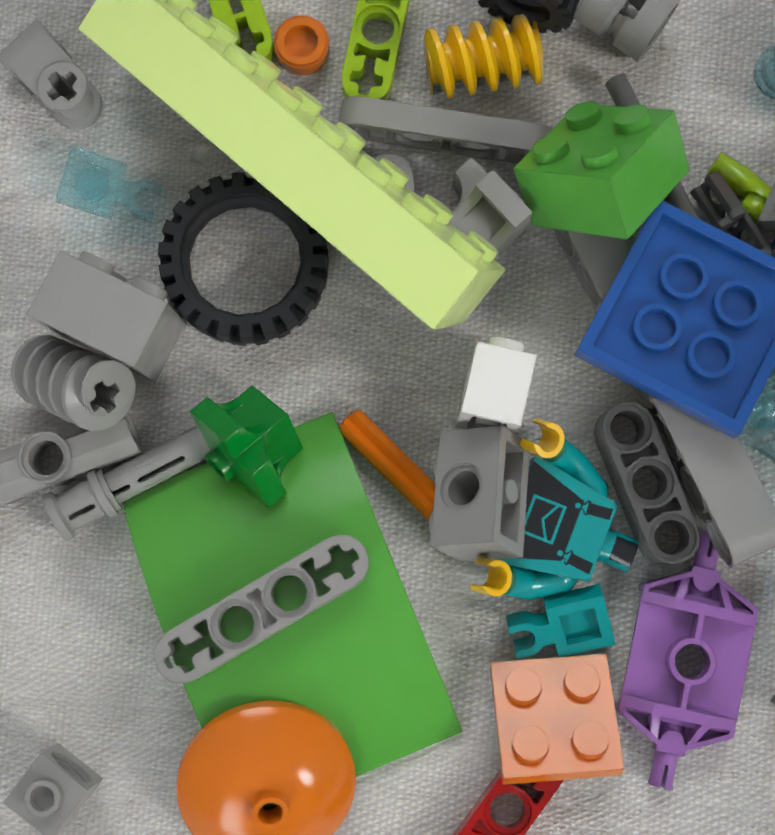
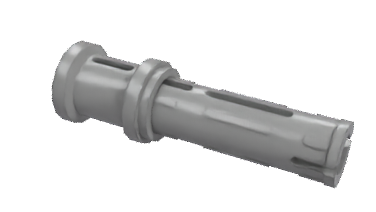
M196 424V426L156 447L148 449L146 452L107 472H104L102 468L87 472L86 480L57 495L50 491L42 496V500L55 528L61 537L68 541L75 537V530L104 515L110 518L118 515L119 511L123 509L122 502L205 460V455L210 451V448Z

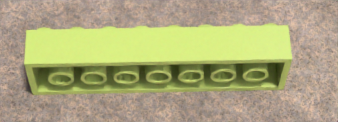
M197 0L95 1L78 28L82 33L431 329L436 330L463 324L506 270L494 260L499 252L492 244L473 231H470L468 235L460 232L450 223L454 214L445 205L428 194L422 199L405 186L410 180L405 172L383 157L378 162L362 150L366 141L358 133L342 122H338L335 126L319 114L323 109V105L317 99L298 86L291 90L277 80L281 70L261 54L253 51L249 55L243 49L236 46L235 43L239 39V35L217 18L211 16L207 20L194 9L198 4Z

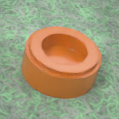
M304 15L294 16L285 20L278 27L274 36V49L278 62L286 71L294 75L305 76L319 71L327 62L330 53L329 37L325 27L315 18Z

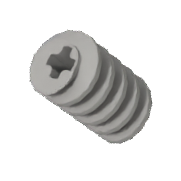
M37 335L26 340L17 350L11 365L12 383L16 393L25 402L89 431H103L118 424L128 414L134 402L135 380L132 372L126 365L52 335Z

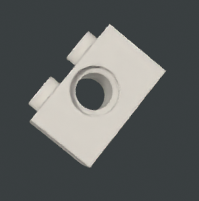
M490 337L488 344L477 341L469 362L455 427L466 430L502 425L515 434L522 424L537 355L523 352L524 344L508 338Z

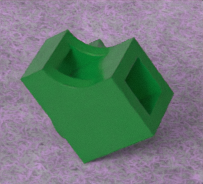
M253 385L230 402L215 403L207 396L190 410L195 423L210 448L205 458L224 481L228 482L234 477L268 508L286 494L280 480L282 469L303 447L289 415Z

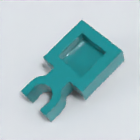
M600 584L544 597L546 610L544 613L534 614L529 611H521L506 615L510 634L525 630L531 632L525 638L513 639L517 659L534 655L542 647L554 643L558 657L616 644Z

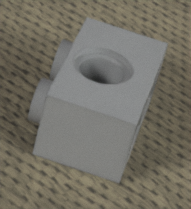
M502 425L440 433L438 455L434 461L436 484L434 507L429 518L430 547L459 561H475L477 557L492 559L523 558L530 452L520 447L522 438Z

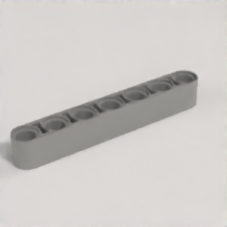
M554 229L558 241L596 314L636 239L633 234L629 239ZM633 386L642 406L648 409L654 418L671 463L723 562L732 568L774 548L775 507L739 438L733 439Z

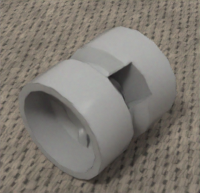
M582 0L576 10L574 20L598 36L609 32L613 35L612 45L639 63L662 32L681 0ZM630 4L638 11L634 19L623 16Z

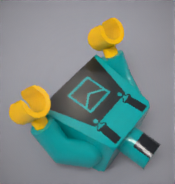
M534 418L532 422L538 424L542 430L540 441L537 444L525 439L520 441V447L523 450L543 457V459L534 457L529 460L523 558L492 559L477 557L475 563L486 565L489 575L485 584L481 586L470 584V589L474 592L490 596L507 595L527 600L539 599L567 593L575 586L577 580L589 582L597 561L627 572L633 563L639 540L609 529L617 509V504L608 498L607 483L586 455L565 439L562 428L555 423Z

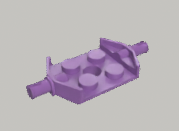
M699 532V546L694 555L693 565H689L688 571L639 584L638 589L642 590L622 691L619 703H614L615 709L654 742L653 749H655L648 784L659 788L662 786L668 790H673L678 756L685 757V752L688 750L734 738L759 611L720 578L721 572L716 571L719 555L708 534ZM695 644L703 651L705 664L698 675L685 678L677 671L675 657L683 646Z

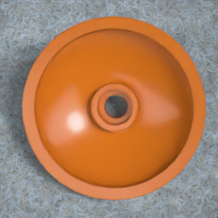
M270 700L247 703L218 715L208 722L190 741L178 768L176 782L177 802L182 819L192 835H333L343 823L353 802L356 787L355 766L350 748L340 731L328 719L316 711L285 701ZM267 803L279 805L273 809H261Z

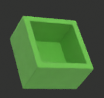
M592 101L579 103L571 107L566 112L565 117L545 137L539 139L533 145L532 150L513 168L525 205L533 212L530 218L533 226L621 239H629L690 171L675 110L652 109L645 105H631L628 107L606 106Z

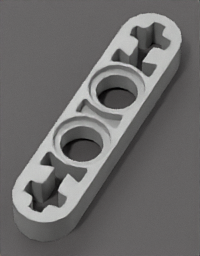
M358 96L343 99L339 122L353 129L365 141L518 164L532 150L533 145L553 129L538 123Z
M349 535L329 537L174 627L159 639L155 647L154 660L157 670L164 678L174 683H188L200 679L357 587L365 580L369 571L370 559L366 548L359 540ZM340 546L345 553L356 550L359 559L352 564L355 574L351 578L345 579L338 572L323 579L322 581L330 588V591L319 597L316 582L303 569V565L313 559L315 569L319 571L333 561L330 553L333 548ZM288 575L299 577L305 583L307 589V598L304 604L294 611H285L279 608L273 598V589L276 583L282 577ZM234 606H242L248 609L254 620V629L251 635L241 642H233L227 639L221 630L223 614ZM207 621L211 639L223 650V654L215 658L213 647H207L193 656L192 661L195 668L189 672L184 665L173 667L169 658L177 652L174 642L180 639L184 645L193 644L206 637L199 630L198 626Z

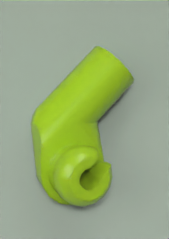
M720 152L705 176L707 177L709 174L719 171L734 194L744 200L741 204L754 223L760 224L758 219L771 191V187L750 168Z

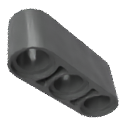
M631 401L618 403L600 415L595 423L594 437L634 538L639 540V550L651 562L660 564L683 563L691 558L698 549L700 541L698 526L654 418L648 409L639 403ZM615 416H625L632 420L636 426V439L632 445L620 444L612 436L610 426ZM639 468L648 469L657 478L658 489L650 500L643 499L633 489V476ZM664 521L674 525L680 537L679 545L670 554H665L659 550L655 542L656 529Z

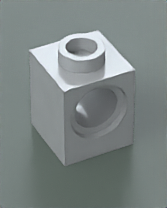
M58 743L39 754L3 803L43 835H57L69 825L104 778Z

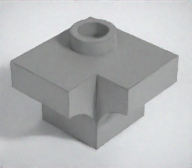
M472 157L455 171L452 187L458 195L459 204L452 212L454 216L450 223L465 235L473 231L486 239L499 252L494 258L495 260L525 233L533 212L525 205V202L517 192L509 187L494 170L487 174Z

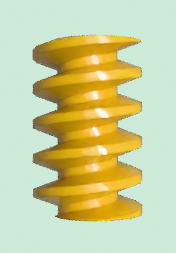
M524 14L514 15L510 32L502 18H493L489 26L488 36L479 21L470 22L466 39H464L457 25H448L444 43L441 42L434 28L425 30L423 48L431 96L433 95L434 86L440 84L447 99L453 98L456 82L461 80L469 95H475L480 77L485 78L491 92H496L501 74L507 75L514 89L519 88L522 72L525 70L529 71L535 85L542 84L543 51L541 37L536 21H533L531 28Z

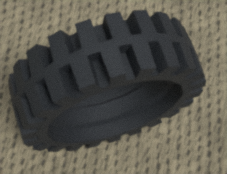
M244 172L231 173L232 179L223 180L221 176L209 179L210 185L204 189L197 185L188 192L190 198L185 203L179 200L172 209L174 213L172 220L166 219L162 229L164 239L163 242H159L158 256L161 264L158 265L160 278L171 302L177 303L175 306L177 311L201 333L222 343L225 341L237 346H246V344L251 343L256 345L267 344L271 339L276 337L281 339L289 335L290 330L297 325L300 327L308 319L312 309L315 310L318 306L328 279L329 258L327 242L321 234L255 178H247ZM251 207L272 213L289 226L299 245L300 266L294 285L280 302L262 312L235 314L217 309L200 295L192 280L190 255L197 235L211 219L228 210Z

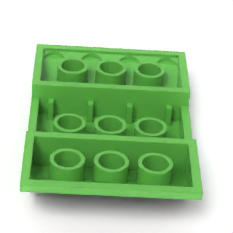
M330 412L294 427L303 449L283 467L280 480L286 494L270 508L234 477L228 482L224 481L209 463L173 476L124 501L123 506L141 570L164 634L329 537L349 535L360 541L367 550L370 565L365 580L357 587L200 679L183 683L201 728L225 711L257 701L291 702L316 711L328 719L346 740L353 758L355 773L358 776L459 734L463 730L334 414ZM340 546L333 548L330 551L333 561L319 571L315 569L313 559L303 565V569L314 578L319 597L330 591V588L322 581L323 579L338 572L345 579H349L355 574L352 564L359 559L356 550L345 553ZM288 575L282 577L273 589L275 603L285 611L299 609L307 598L305 583L297 576ZM242 606L229 608L221 618L222 633L233 642L246 640L254 629L252 614ZM207 621L198 626L199 630L206 637L193 644L184 645L180 639L174 642L177 652L172 657L176 666L184 665L189 672L195 668L192 661L193 656L207 647H213L215 658L223 654V650L211 639ZM267 803L261 809H273L279 805Z

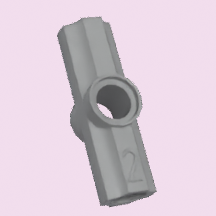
M129 412L118 424L103 431H89L72 424L53 432L43 431L34 433L26 438L23 443L1 450L0 506L52 486L68 485L75 481L77 477L85 475L94 469L98 470L142 454L141 441ZM51 445H58L63 454L62 465L56 472L47 475L41 468V455Z

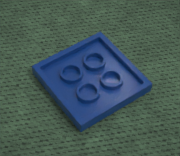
M662 201L646 219L574 356L735 439L741 434L775 367V257Z

